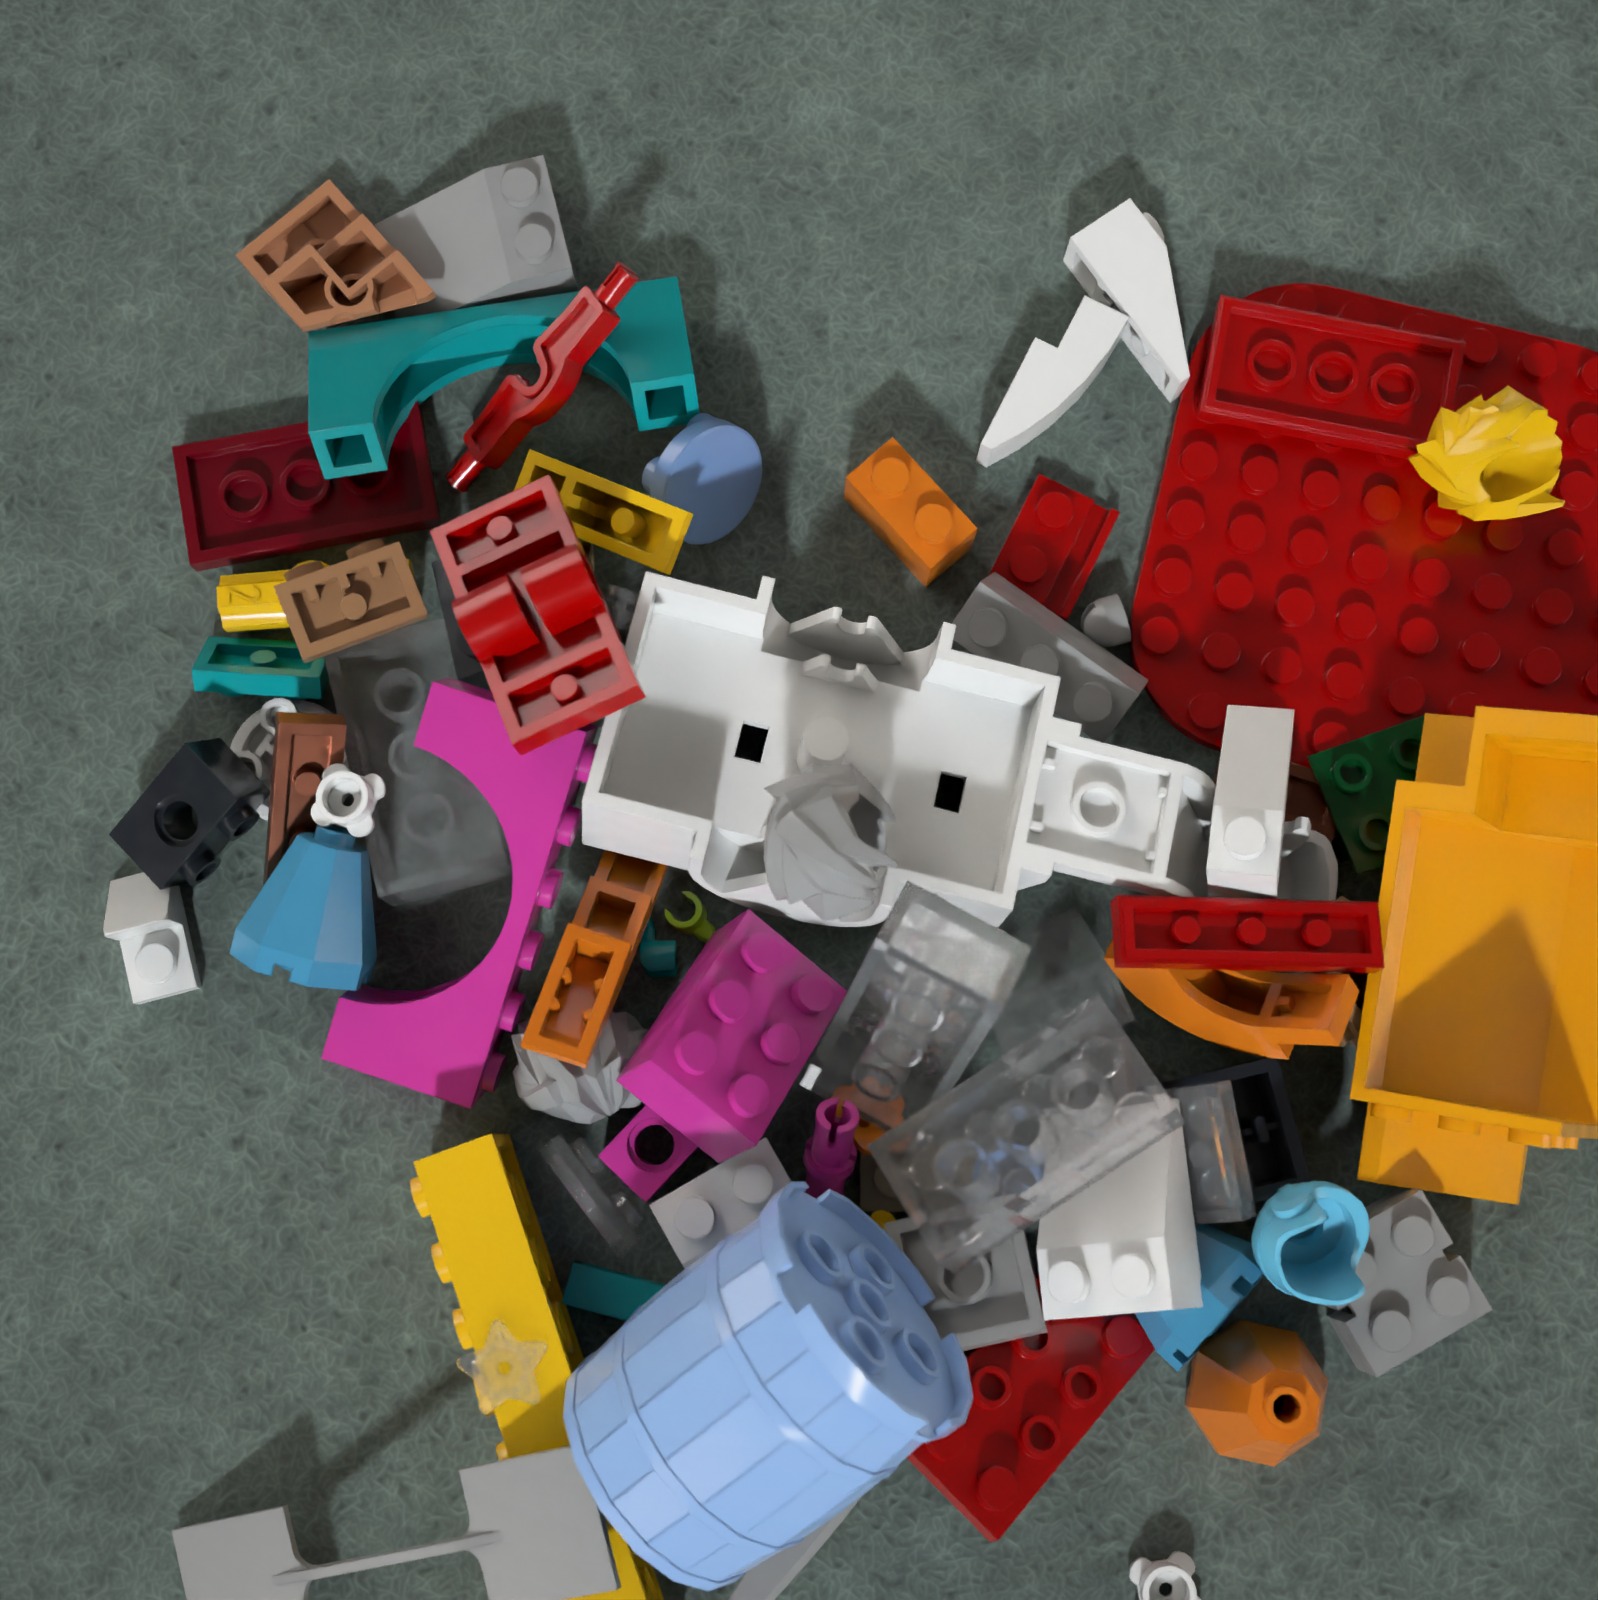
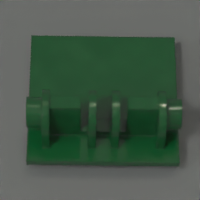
M1424 715L1307 757L1339 834V837L1334 838L1332 841L1334 853L1341 863L1350 860L1356 875L1384 866L1396 779L1415 781Z

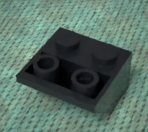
M1256 1059L1136 1089V1093L1167 1090L1172 1092L1173 1098L1179 1099L1193 1214L1267 1200L1275 1195L1279 1188L1288 1183L1296 1184L1312 1181L1278 1059Z

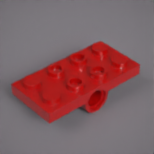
M549 474L430 530L456 598L451 601L453 612L466 641L481 663L510 742L520 756L646 697L560 493Z
M1038 1271L1035 1276L1041 1298V1288ZM1135 1313L1046 1320L1048 1333L963 1351L968 1364L973 1392V1401L966 1422L946 1437L922 1443L906 1458L989 1542L998 1541L1155 1350Z

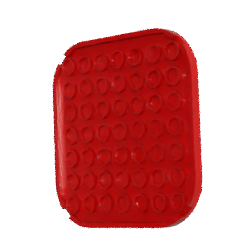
M1290 283L1272 286L1242 298L1464 341L1466 344L1455 412L1480 395H1482L1484 401H1487L1507 386L1548 409V416L1558 422L1555 434L1562 440L1561 452L1563 457L1558 468L1560 469L1559 477L1550 495L1560 500H1565L1564 506L1537 514L1505 520L1473 521L1458 514L1456 510L1438 507V491L1421 478L1409 459L1196 418L1212 322L1202 335L1188 362L1190 378L1179 396L1128 623L1131 633L1129 649L1134 670L1149 680L1144 689L1164 719L1193 741L1221 752L1228 705L1295 709L1290 762L1311 768L1307 759L1309 755L1425 715V713L1474 717L1476 706L1598 716V352L1557 339L1316 283Z

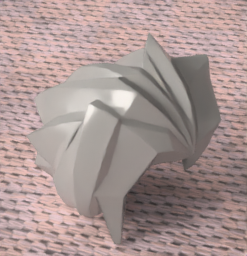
M811 763L803 774L790 776L764 788L777 801L767 823L764 843V863L767 880L775 899H788L789 904L802 901L823 921L839 919L874 904L876 896L873 890L879 888L874 871L878 872L879 867L897 868L898 862L885 855L887 838L882 822H895L896 819L888 803L852 763L827 767Z
M611 1011L586 1069L521 1048V1041L529 1020L518 1023L519 1034L511 1035L518 1059V1064L512 1072L517 1095L531 1110H537L575 1123L591 1124L615 1114L620 1108H635L644 1104L616 1081L649 1030L644 1029L631 1014L627 1012L614 1013Z

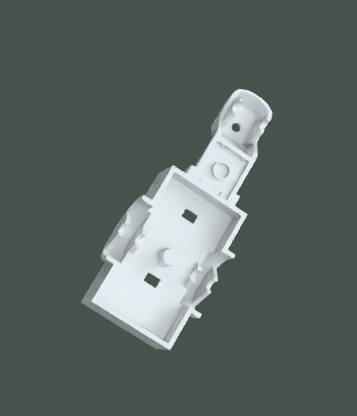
M645 572L625 649L646 697L605 716L582 799V844L688 870L693 880L710 892L744 907L777 917L837 927L871 926L887 920L982 945L986 943L1012 912L1016 892L1045 883L1051 877L1052 871L1150 896L1233 898L1208 895L1206 868L1216 789L1211 778L1203 771L1186 763L1080 737L1082 724L1053 717L1061 677L953 650L951 647L956 625L943 622L934 642L925 648L910 652L902 651L877 617L868 616L867 622L864 623L852 622L841 616L842 608L832 607L796 622L789 623L776 611L772 603L775 578L762 576L757 599ZM744 724L768 730L760 763L735 757L741 729ZM811 763L823 767L852 763L880 792L895 815V822H882L887 838L885 855L898 862L897 868L879 867L878 872L874 871L879 888L873 890L876 896L874 904L854 914L839 919L823 921L804 902L798 901L789 904L788 899L776 900L770 890L764 863V843L767 823L777 801L764 788L790 776L803 774ZM941 774L963 779L964 788L958 813L934 807ZM1301 816L1293 821L1284 822L1277 899L1335 901L1338 886V862L1330 841L1325 835L1311 830V823L1307 817Z

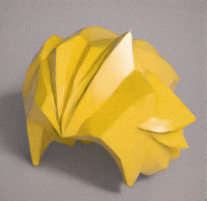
M1510 386L1505 387L1487 401H1484L1482 395H1480L1456 412L1441 407L1432 424L1427 442L1416 445L1418 453L1408 458L1421 478L1438 491V507L1456 510L1458 514L1473 521L1505 520L1563 507L1565 504V500H1560L1550 495L1559 477L1560 469L1558 468L1563 458L1561 452L1562 440L1555 434L1558 422L1548 416V409L1526 398Z

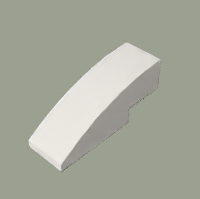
M1084 296L1058 348L1035 337L980 444L976 462L985 467L994 464L1019 450L1059 419L1081 397L1101 372L1119 342L1129 316Z

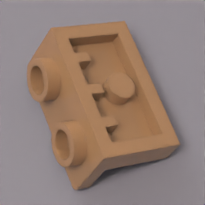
M383 539L361 543L346 552L348 560L323 568L321 561L297 566L284 574L286 582L274 586L304 663L428 618L427 610L399 541L385 546Z

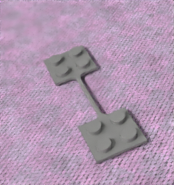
M570 1445L460 1469L459 1474L470 1518L468 1530L461 1537L313 1565L306 1562L299 1554L288 1505L188 1525L172 1530L187 1600H309V1586L316 1579L463 1550L471 1552L480 1562L489 1600H564L618 1590L621 1584L604 1515L596 1504L574 1462Z

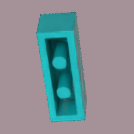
M576 1260L571 1267L562 1304L627 1321L640 1305H644L666 1284Z

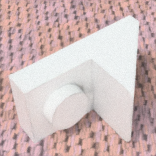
M144 872L110 881L103 931L105 937L120 941L133 1003L140 1005L202 988L179 885L160 890Z

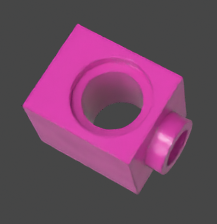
M645 1105L598 1157L646 1203L656 1195L699 1147ZM655 1125L666 1128L674 1140V1150L671 1157L659 1165L651 1164L644 1160L638 1149L641 1134L647 1128Z

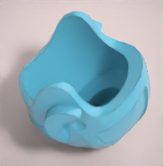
M1326 1181L1288 1183L1279 1188L1278 1192L1266 1201L1258 1213L1252 1233L1254 1258L1264 1276L1280 1291L1311 1303L1336 1306L1350 1303L1360 1298L1365 1293V1286L1355 1273V1270L1367 1245L1370 1232L1369 1217L1363 1203L1350 1191Z

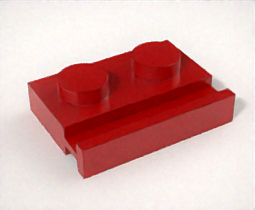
M1039 474L989 575L993 572L998 573L1067 622L1120 512L1113 508L1111 511L1095 504L1094 499Z

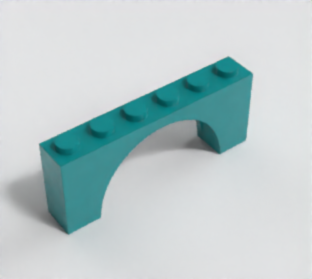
M678 277L635 283L615 308V311L620 316L619 323L585 363L582 371L604 381L622 396L633 412L638 431L688 424L692 417L700 414ZM580 291L308 332V433L324 479L388 470V458L392 443L403 422L407 419L413 405L417 401L420 405L425 399L444 386L462 377L488 368L509 364L538 363L533 350L534 342L560 316Z

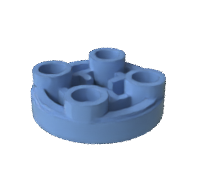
M700 413L690 419L686 428L672 439L660 457H656L648 462L642 474V485L650 493V497L694 514L684 542L695 545L708 544L729 534L750 511L757 497L762 479L761 453L754 438L744 429L727 420L715 418L710 414Z

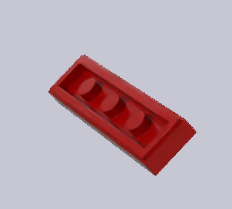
M1117 895L1110 901L1115 968L1376 973L1385 968L1378 902Z

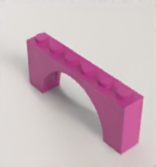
M450 677L432 681L413 746L438 756L463 773L478 788L494 810L503 828L512 862L513 884L508 915L497 941L484 960L476 968L457 979L441 985L416 990H388L362 984L358 990H348L341 995L337 1002L321 1059L469 1109L482 1097L485 1090L492 1093L496 1091L507 1061V1055L498 1053L505 1030L510 1032L515 1030L526 999L525 994L517 992L523 969L529 971L534 969L544 942L545 934L535 931L543 907L548 909L553 907L562 884L564 872L555 869L562 845L571 847L582 819V809L575 807L574 804L581 782L587 783L597 749V744L593 742L598 726L588 724L520 756L510 742L491 691Z

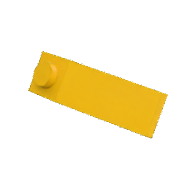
M529 449L514 490L549 474L560 493L578 538L662 573L671 574L694 515L693 513Z

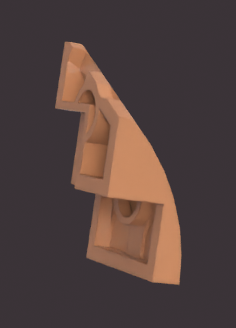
M330 179L235 255L267 294L303 332L429 302L437 297L434 290L398 249L394 250L367 217L355 209Z

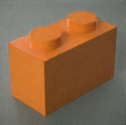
M893 437L845 477L844 499L925 587L929 586L972 548L978 528Z

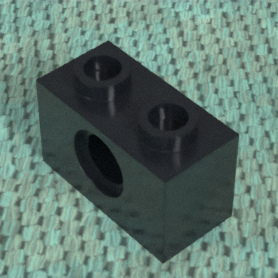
M221 738L187 742L180 748L109 835L160 890L185 883L195 886L207 879L219 867L221 859L217 855L228 842L240 838L256 824L260 817L256 810L270 795V790ZM192 808L197 814L198 827L195 826L192 819Z

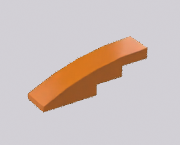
M604 850L595 875L589 878L573 922H568L522 1038L521 1048L585 1069L587 1068L651 916L667 874L668 865Z

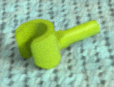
M682 891L683 896L696 906L693 918L685 922L677 921L666 908L664 910L665 917L676 931L687 935L694 934L702 942L707 943L716 930L706 920V908L697 895L690 891Z

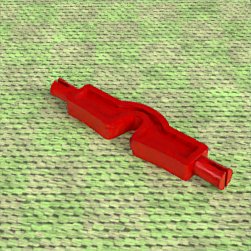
M618 261L614 269L596 291L588 286H584L560 316L536 339L533 350L540 366L541 374L535 385L531 384L529 379L519 374L508 375L504 379L483 412L464 434L463 440L468 449L451 470L445 474V478L448 479L447 481L454 488L461 492H467L469 486L486 466L498 470L533 427L551 419L565 405L576 388L583 366L619 323L620 316L615 311V308L635 283L639 281V277L627 265Z

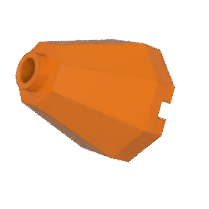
M1238 1319L1200 1345L1199 1351L1192 1358L1190 1383L1187 1386L1184 1405L1216 1453L1275 1467L1319 1436L1328 1378L1297 1332Z

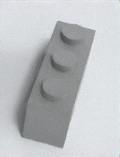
M996 572L980 581L952 622V624L956 625L953 640L974 655L1061 677L1054 712L1065 720L1082 724L1081 731L1095 741L1103 743L1106 741L1149 681Z

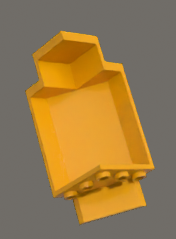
M1476 706L1474 717L1425 713L1415 781L1396 779L1378 902L1385 968L1376 973H1368L1350 1099L1368 1102L1357 1173L1358 1180L1518 1205L1528 1145L1549 1149L1553 1147L1578 1150L1579 1138L1598 1139V716Z

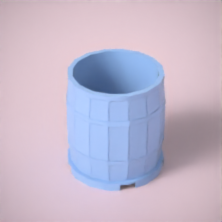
M790 1182L772 1196L757 1220L739 1232L722 1239L717 1246L679 1273L644 1305H640L596 1352L591 1353L579 1364L566 1381L563 1419L574 1462L596 1504L633 1551L674 1582L705 1591H711L734 1583L746 1571L783 1549L803 1541L804 1537L841 1513L882 1479L888 1478L898 1468V1465L922 1443L946 1437L966 1422L973 1401L968 1364L956 1334L950 1333L941 1340L935 1325L923 1308L936 1298L919 1270L888 1233L851 1200L831 1189H828L816 1199L804 1193L809 1188L806 1182Z

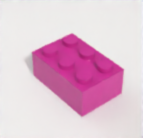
M748 909L712 934L616 1081L716 1162L721 1163L757 1145L848 991Z

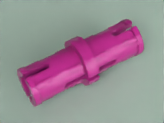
M839 1098L826 1099L816 1109L814 1135L808 1139L803 1156V1163L807 1170L805 1182L809 1186L804 1193L816 1199L818 1195H822L828 1189L844 1196L846 1178L854 1170L857 1150L853 1141L859 1124V1112L857 1107L848 1100H845L841 1118L836 1117Z

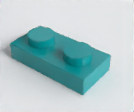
M208 636L191 669L194 691L216 692L228 697L248 694L280 696L292 701L309 698L322 699L334 670L335 655L332 653L304 663L295 641Z

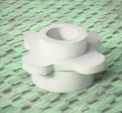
M341 763L330 765L324 770L323 780L317 788L316 802L311 807L312 819L322 827H328L332 824L345 827L354 837L368 835L375 826L372 814L377 800L383 798L386 793L384 780L374 773L366 776L357 775L349 771L348 767ZM348 794H352L354 797V802L351 806L343 804V798Z
M1174 1551L1168 1559L1150 1561L1146 1557H1139L1129 1567V1578L1137 1586L1139 1600H1201L1197 1596L1196 1587L1191 1578L1195 1571V1563L1188 1554L1182 1551ZM1169 1583L1171 1585V1592L1168 1595L1160 1594L1159 1587L1161 1584Z

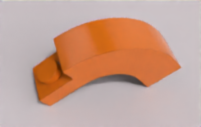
M1113 938L1104 956V960L1123 985L1142 1003L1164 1019L1209 1042L1235 1051L1267 1058L1289 1060L1294 1044L1340 1046L1359 993L1349 974L1115 968Z

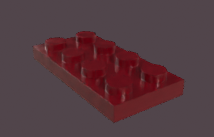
M418 401L413 405L407 419L403 422L394 438L388 458V470L325 480L308 433V422L172 446L189 563L196 571L413 532L442 525L423 413Z

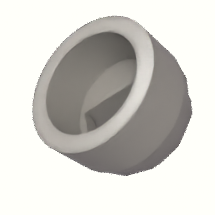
M1118 594L1097 599L1086 607L1081 616V629L1088 638L1103 648L1131 642L1127 616Z

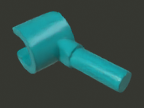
M651 915L640 941V960L643 970L650 977H674L677 975L676 940L656 941V929Z

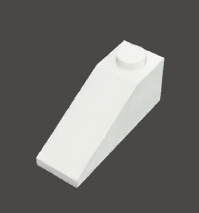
M1129 198L1071 236L1063 261L1091 299L1129 316L1121 339L1166 399L1172 402L1181 395L1190 378L1168 250L1158 222L1149 213L1144 212L1142 214L1131 198Z
M1240 705L1227 706L1206 868L1208 895L1233 898L1277 899L1295 709Z

